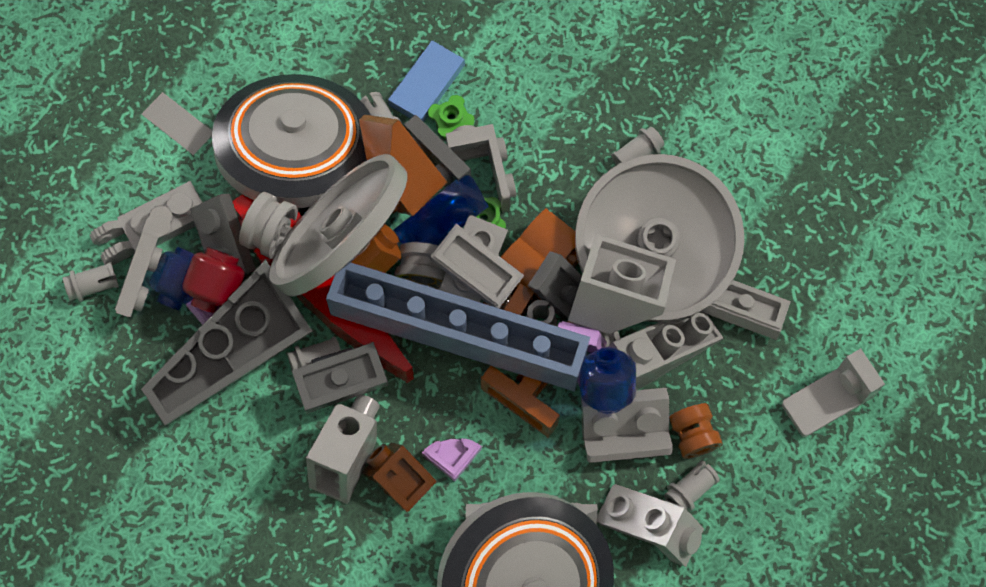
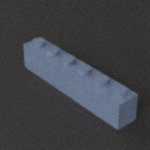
M351 262L335 274L326 297L332 316L574 392L590 341V337Z

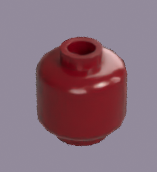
M207 247L205 253L194 254L182 284L183 291L193 297L191 305L201 310L215 313L217 306L221 307L242 284L244 271L237 265L239 258Z

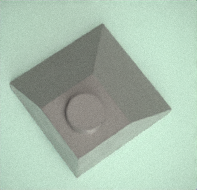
M595 234L568 321L611 334L662 315L665 310L677 259Z

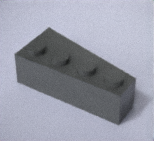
M266 259L141 389L165 426L312 332L290 296L285 295L270 281L269 272L271 267Z

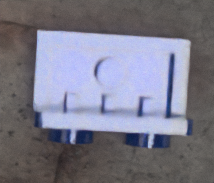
M465 175L459 181L455 180L422 206L413 216H410L398 225L394 231L399 241L403 244L419 242L439 246L456 224L460 227L465 226L469 216L476 217L489 206L474 178Z

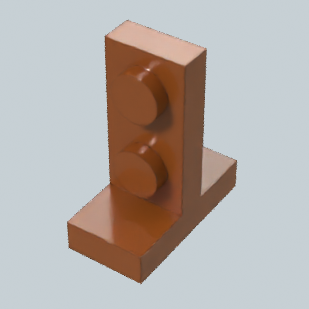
M490 366L481 377V389L549 438L558 426L560 415L537 399L548 383L518 374L516 378L520 382L518 385L495 367Z

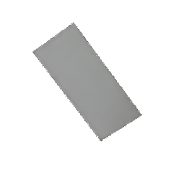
M163 92L141 114L192 155L212 136L211 129Z

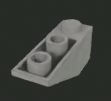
M699 312L681 320L656 323L616 340L597 358L605 376V391L607 393L639 390L720 342L723 337L709 316Z

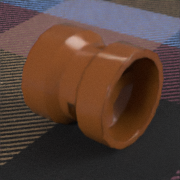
M707 403L684 408L669 416L672 430L677 432L681 439L679 449L683 459H690L710 453L723 445L719 432L713 429L710 422L713 415Z

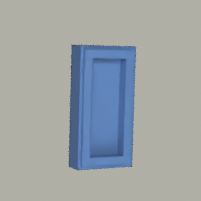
M431 41L388 99L389 106L410 119L417 115L424 122L428 117L430 106L440 101L465 66V59Z

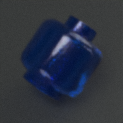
M178 246L174 252L165 251L162 253L157 268L149 281L150 287L159 293L157 302L180 311L183 304L186 305L192 301L193 297L183 291L182 284L194 255L193 253Z
M604 347L585 356L580 369V394L584 402L591 408L604 414L619 412L630 405L636 397V363L632 357L612 347Z

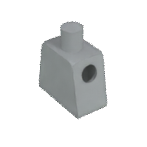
M360 395L355 398L351 408L342 404H337L334 407L306 457L309 488L343 503H349L367 464L366 460L372 453L377 441V421L374 417L380 405L373 398Z

